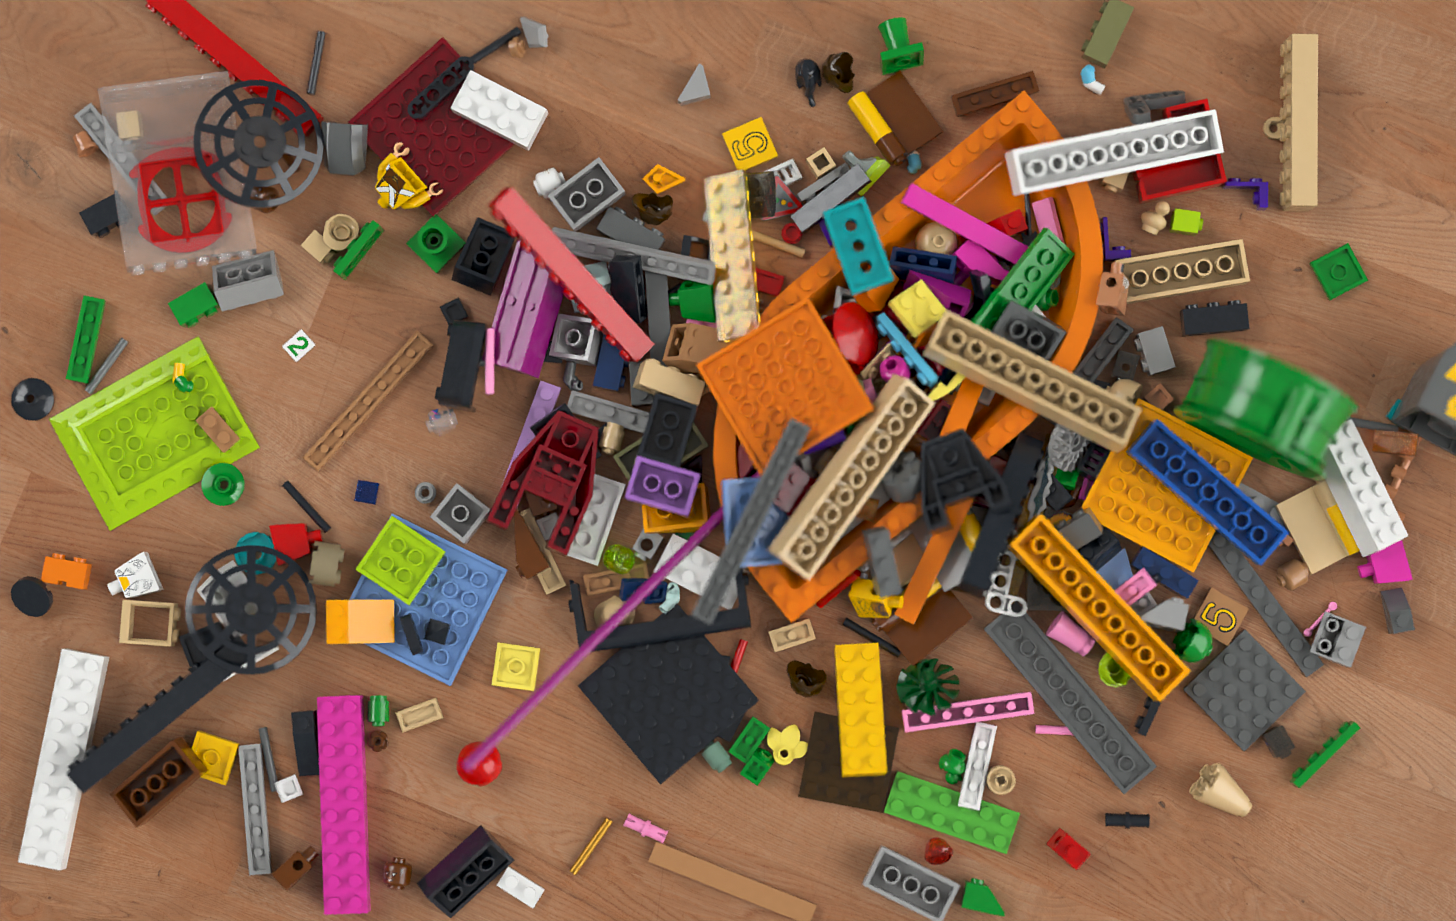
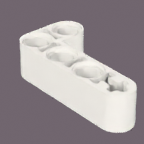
M1014 530L1011 537H1013L1017 533V531ZM1006 550L1005 554L1010 557L1009 565H1000L997 574L993 573L991 580H994L997 575H1002L1006 583L1003 587H997L993 583L990 592L986 593L985 606L991 612L1019 617L1026 612L1027 604L1020 597L1008 595L1016 556ZM993 596H997L1001 600V605L996 609L990 606V599ZM1014 601H1019L1022 605V610L1019 613H1014L1011 610V604Z

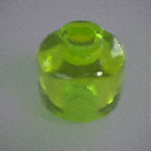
M613 544L606 549L603 562L608 570L618 574H626L635 564V555L631 549L620 544Z

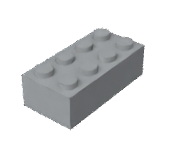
M880 845L862 882L863 886L933 921H943L960 887L959 883L883 845Z

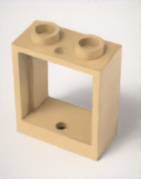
M123 600L119 643L175 646V642L179 640V630L176 629V624L181 617V608H178V603ZM135 606L170 608L167 640L132 638Z

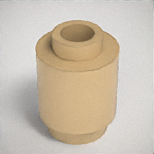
M612 422L607 423V426L603 429L598 446L602 448L601 452L608 455H614L615 452L619 453L625 434L623 432L624 426Z

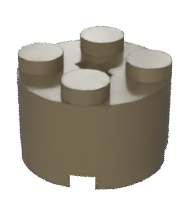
M315 541L314 546H318V550L313 551L310 575H313L314 579H309V583L335 587V584L340 583L341 570H337L338 562L343 563L345 549H340V544Z

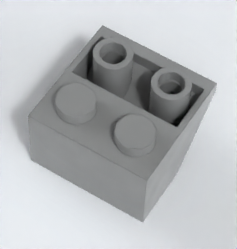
M1325 611L1309 652L1333 663L1351 668L1366 627Z

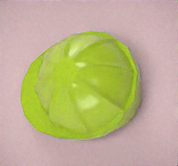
M1108 653L1100 660L1098 673L1100 679L1107 686L1119 687L1128 683L1131 677Z

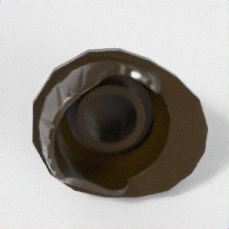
M848 52L829 55L822 66V77L825 79V82L834 88H838L843 93L852 91L853 78L855 77L851 70L854 59Z
M651 192L650 194L637 193L632 197V204L638 210L641 220L647 224L660 225L672 215L673 198L670 195L659 197L654 192Z
M797 660L790 661L786 667L787 675L790 678V687L796 694L810 697L817 695L822 690L827 679L824 670H816L810 663L805 664Z

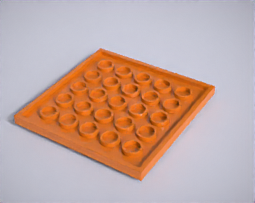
M808 297L696 364L761 476L791 418L810 427L797 454L798 456L875 410Z

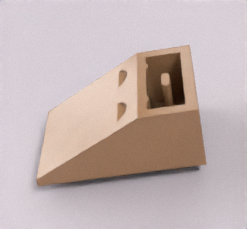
M694 323L673 324L662 361L667 367L672 366L680 369V373L683 374L700 373L696 364L738 340L739 332Z

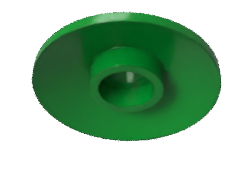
M218 463L211 466L204 473L201 487L204 496L211 503L227 506L235 503L242 496L245 482L238 468L228 463ZM223 481L228 482V487L226 489H223L221 487V483Z

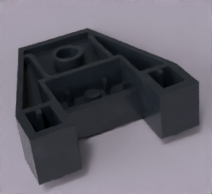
M963 428L921 443L922 514L928 532L932 536L953 529L947 508L976 497L986 495L990 510L994 514L1015 507L1008 485Z

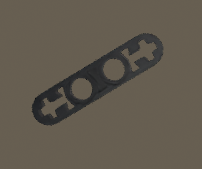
M467 56L458 58L416 96L407 108L411 118L422 120L465 81L470 70L474 72L475 66L472 59ZM462 62L465 64L469 62V70H462L459 73L462 77L459 79L452 70L455 68L458 72L461 69L460 64ZM448 75L455 78L454 85L450 87L443 84V79ZM437 90L439 98L436 101H430L427 97L429 91ZM423 97L431 105L429 108L424 105L421 108L422 113L420 115L418 113L412 114L415 105L419 107L423 104V101L420 100Z

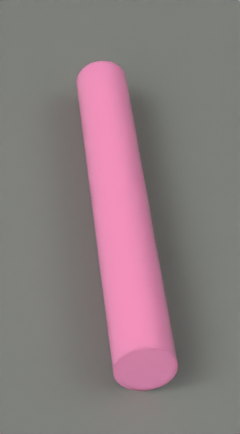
M485 329V394H494V329Z
M1036 725L1035 729L1036 734L1073 735L1066 726Z

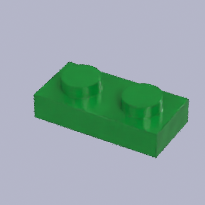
M753 716L728 752L747 764L771 728Z

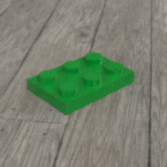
M374 220L371 223L367 222L360 230L362 233L357 240L353 239L348 245L347 250L349 251L345 256H340L335 261L333 271L343 280H346L385 230Z

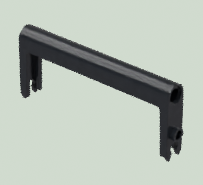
M740 567L735 576L738 608L718 611L711 625L690 615L615 627L591 652L751 628L746 586L749 585L748 572L744 573L743 567ZM569 580L572 600H568L570 613L574 612L578 646L580 647L596 630L587 631L580 585L573 580Z

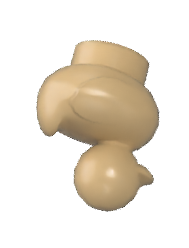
M1160 201L1155 205V211L1148 210L1142 213L1143 225L1141 229L1157 235L1159 230L1165 228L1167 222L1163 216L1169 214V204L1165 201Z

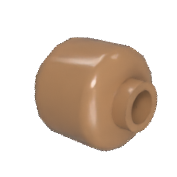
M1291 559L1278 567L1276 581L1280 587H1285L1287 590L1292 591L1306 584L1310 573L1303 561Z

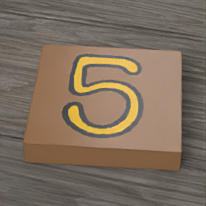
M1210 588L1193 619L1206 625L1213 639L1229 646L1249 608Z

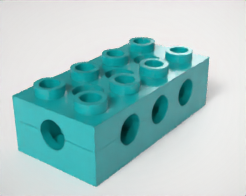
M863 197L824 211L822 216L851 296L853 297L893 282L894 278L865 198ZM847 222H853L857 228L854 231H847L844 225ZM860 242L864 246V250L856 252L853 250L852 244ZM861 263H868L871 266V271L867 273L862 272L859 265Z

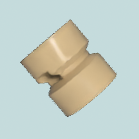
M996 765L988 770L985 782L991 791L1003 795L1009 793L1014 788L1016 780L1010 769L1002 765Z

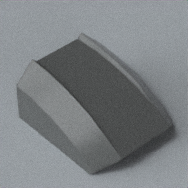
M323 121L321 125L324 148L323 162L329 173L356 175L365 170L368 125Z

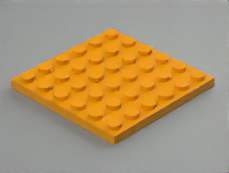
M1137 398L1134 405L1141 408V411L1125 447L1118 453L1110 451L1097 479L1093 482L1080 509L1086 510L1090 507L1102 526L1194 573L1216 530L1130 457L1126 451L1152 420L1158 419L1237 488L1253 457Z

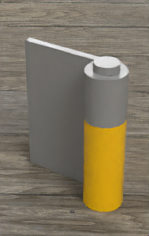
M971 507L937 576L944 592L959 585L981 529V525ZM921 517L909 524V527L924 553L932 535L928 532L924 517Z

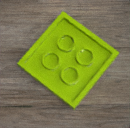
M391 516L356 570L410 606L446 551L394 516Z

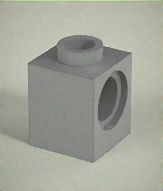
M643 529L632 548L636 551L634 555L644 561L647 558L652 560L664 537L657 533L645 534ZM644 539L652 540L653 548L650 551H644L641 548V542Z

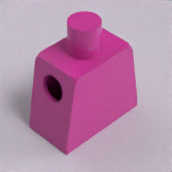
M1402 540L1366 556L1368 563L1357 566L1360 578L1372 576L1374 584L1413 580Z

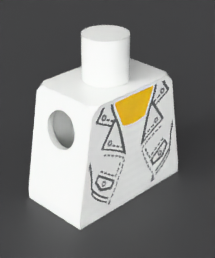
M148 552L138 554L114 570L117 580L107 584L112 595L123 591L126 598H134L164 590Z

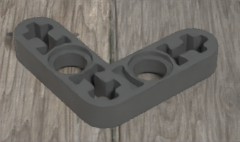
M1175 90L1126 97L1124 99V111L1132 124L1150 123V110L1186 103L1185 92Z

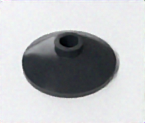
M25 379L18 383L12 392V407L17 415L23 419L30 421L40 420L46 417L53 408V390L41 379ZM30 395L34 396L32 403L28 402V396Z

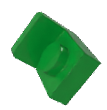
M758 747L740 774L758 786L775 760L769 751Z

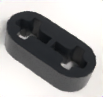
M412 615L401 616L400 621L412 655L423 653V647Z

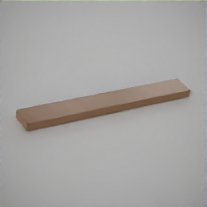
M416 331L302 458L316 471L320 472L434 345L419 331Z
M656 841L648 861L797 921H811L817 904Z

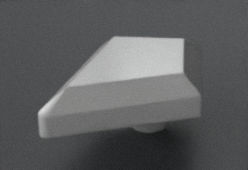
M520 17L529 48L548 47L546 25L527 17Z

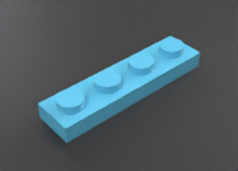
M884 312L877 317L876 326L882 336L886 335L890 339V344L894 351L897 353L900 351L910 369L914 368L918 373L916 376L923 385L927 384L930 389L934 387L938 380L936 374Z

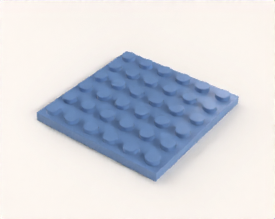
M392 513L391 516H394L446 551V553L410 606L363 574L361 575L349 600H394L395 643L364 644L452 686L508 570ZM411 614L424 651L414 656L410 651L400 621V617ZM430 618L451 624L445 645L424 639Z

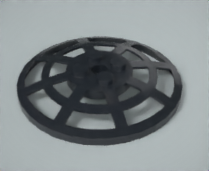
M265 80L237 82L215 94L201 111L193 136L196 163L207 183L227 200L251 208L280 206L303 193L318 173L324 149L320 124L307 102L289 88ZM247 86L269 87L266 98H249L242 101L237 98L233 91ZM277 89L293 97L303 106L306 112L296 117L286 106L275 101ZM226 96L232 106L221 116L217 126L204 123L212 106L220 98ZM264 104L262 116L250 117L244 106ZM273 107L282 111L290 120L279 125L271 119ZM236 111L243 122L238 126L237 130L225 128L224 124L227 119ZM312 120L317 135V154L305 150V136L301 124ZM293 128L297 131L298 148L286 144L285 133ZM201 132L215 134L214 148L218 161L208 167L205 164L201 151ZM221 136L233 139L235 151L224 156L222 151ZM254 138H264L266 145L262 148L257 147L254 144ZM284 153L296 156L292 166L286 172L282 171L278 163ZM240 159L248 165L247 177L236 172L230 166V163ZM302 159L313 162L314 165L308 177L298 188L293 190L287 179L297 170ZM271 167L276 176L268 180H255L258 168ZM224 168L232 178L244 184L242 195H235L225 189L215 180L212 174ZM280 184L285 193L284 196L271 200L250 199L253 186L269 187Z
M255 545L238 546L225 550L204 564L190 585L185 606L186 624L198 650L214 665L226 671L243 675H258L272 672L287 665L296 658L305 648L313 633L317 613L316 596L312 584L309 583V578L302 568L289 556L275 549ZM247 552V564L235 566L223 574L213 566L219 560L229 555ZM256 552L274 555L285 561L289 566L280 574L268 566L256 564ZM247 571V583L235 587L227 579L235 573ZM256 571L265 572L275 579L265 587L262 584L256 583ZM207 572L216 581L208 592L205 605H192L196 587L202 576ZM295 572L298 573L306 586L310 605L297 604L294 591L287 581ZM221 585L229 593L225 604L212 605L214 594ZM281 585L284 586L288 593L290 604H277L273 593ZM249 603L256 604L258 608L257 612L253 615L245 612V606ZM212 613H225L229 625L221 633L214 624ZM277 613H290L288 624L284 631L281 632L273 624ZM297 613H309L310 618L306 632L300 643L295 647L287 636L294 627ZM192 614H205L208 627L215 637L207 647L204 646L196 633ZM236 630L241 634L247 635V647L235 645L228 641L227 638ZM267 630L275 638L274 641L266 645L256 647L257 634ZM279 644L289 652L286 657L273 664L256 667V654L270 651ZM223 645L234 652L247 654V667L228 664L217 658L213 653Z

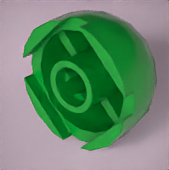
M1191 618L1192 622L1189 624L1185 622L1184 630L1176 633L1173 640L1176 647L1175 650L1172 649L1171 651L1180 660L1195 663L1210 655L1213 649L1212 634L1206 625Z

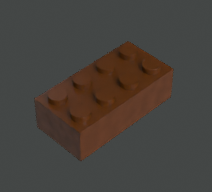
M179 737L173 739L114 789L110 796L137 828L146 824L205 774L208 769L185 740Z

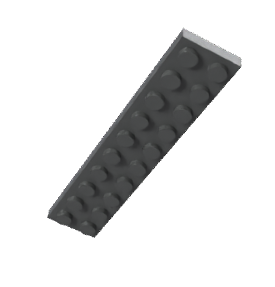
M1016 601L1011 605V610L1014 613H1019L1022 607ZM1026 612L1019 617L1000 614L984 628L985 632L1123 794L1127 793L1157 767Z

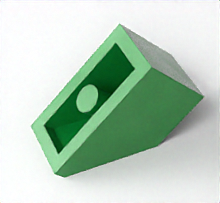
M971 878V881L965 880L960 903L962 908L1004 917V910L990 888L984 884V880Z

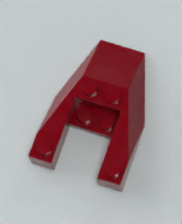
M558 411L512 462L486 519V523L506 531L524 490L562 507L545 549L565 557L569 552L593 496L598 428Z

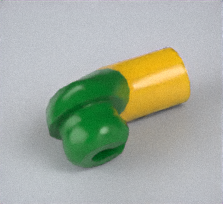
M174 363L173 383L179 391L183 393L191 392L194 384L192 381H187L184 377L185 364Z

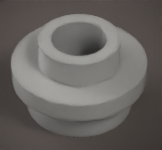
M422 482L415 489V497L421 503H430L436 497V489L431 483ZM428 489L430 492L429 496L423 497L422 491Z

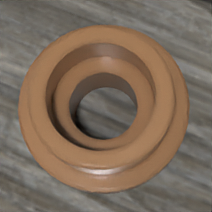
M514 37L513 40L509 41V50L513 58H523L526 52L524 41L518 37Z

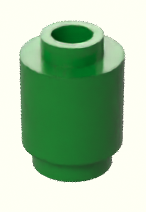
M370 696L367 722H372L374 727L385 726V722H389V701H387V696Z

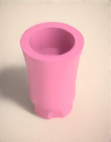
M1064 611L1057 615L1046 632V636L1057 640L1083 657L1088 654L1096 641Z

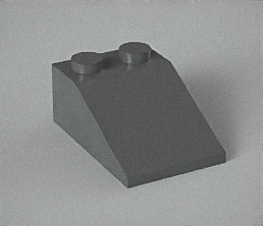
M1012 300L991 331V333L1046 361L1050 359L1066 333L1060 325Z

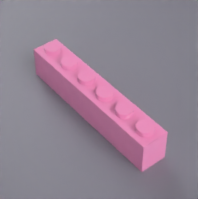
M1031 692L950 703L952 707L945 710H937L936 705H934L936 715H928L919 710L916 714L909 709L901 710L904 732L1034 714Z

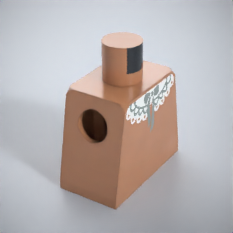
M1113 262L1110 273L1103 272L1096 305L1105 314L1125 316L1129 280L1123 275L1125 265L1122 263Z

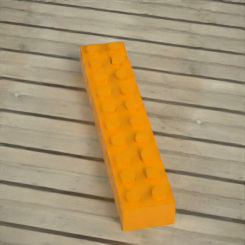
M1042 514L1035 515L1007 542L1009 543L1007 548L1153 701L1161 702L1190 672L1187 666Z

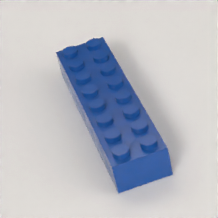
M1153 419L1126 451L1130 457L1256 565L1261 566L1289 534L1283 526L1158 419Z

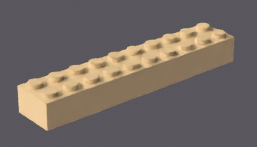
M947 310L941 316L923 353L924 356L1116 453L1125 447L1141 411V408Z
M893 374L872 403L875 410L862 417L767 551L797 575L810 580L935 403L907 378Z

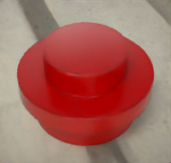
M788 223L782 228L781 235L786 243L796 244L801 240L803 233L796 223Z

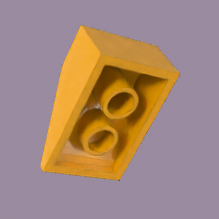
M705 483L698 484L688 518L642 504L644 533L696 532L711 518L708 487Z
M326 600L327 644L395 643L394 600Z

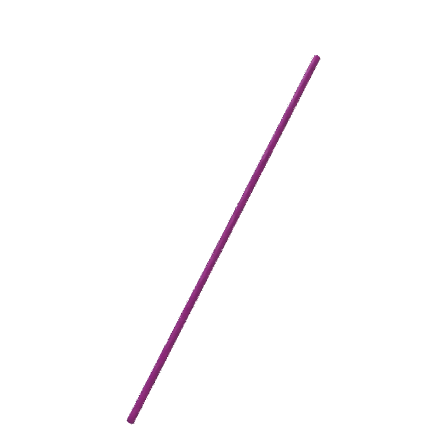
M960 270L955 276L954 285L960 286L969 275L964 274ZM891 341L887 342V343L876 353L875 357H876V356L882 351V349H883L888 343H890ZM757 471L751 478H761V475ZM723 506L462 763L469 772L724 520Z

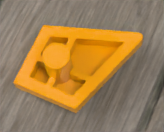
M659 164L642 178L656 194L686 181L684 177Z

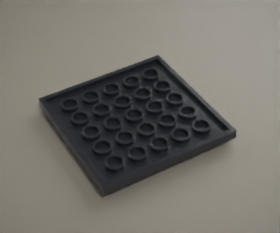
M676 603L666 615L662 613L654 621L688 615ZM705 635L622 647L578 685L660 785L760 701Z

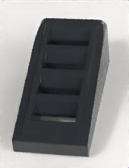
M1094 441L1090 444L1077 467L1079 475L1093 482L1097 479L1111 451L1108 448L1106 450L1098 446V443ZM1094 450L1104 454L1103 457L1093 453ZM1090 458L1093 459V460H1095V461H1097V462H1099V464L1097 465V464H1095V463L1089 461Z

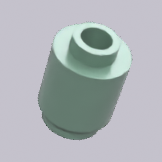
M712 741L703 749L704 752L701 755L711 768L718 773H721L732 764L731 757L718 741L715 743Z

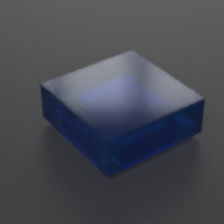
M358 480L354 501L376 505L380 484Z

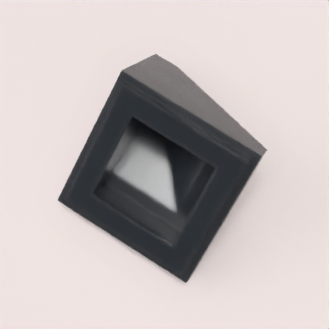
M430 618L424 639L445 645L451 624Z

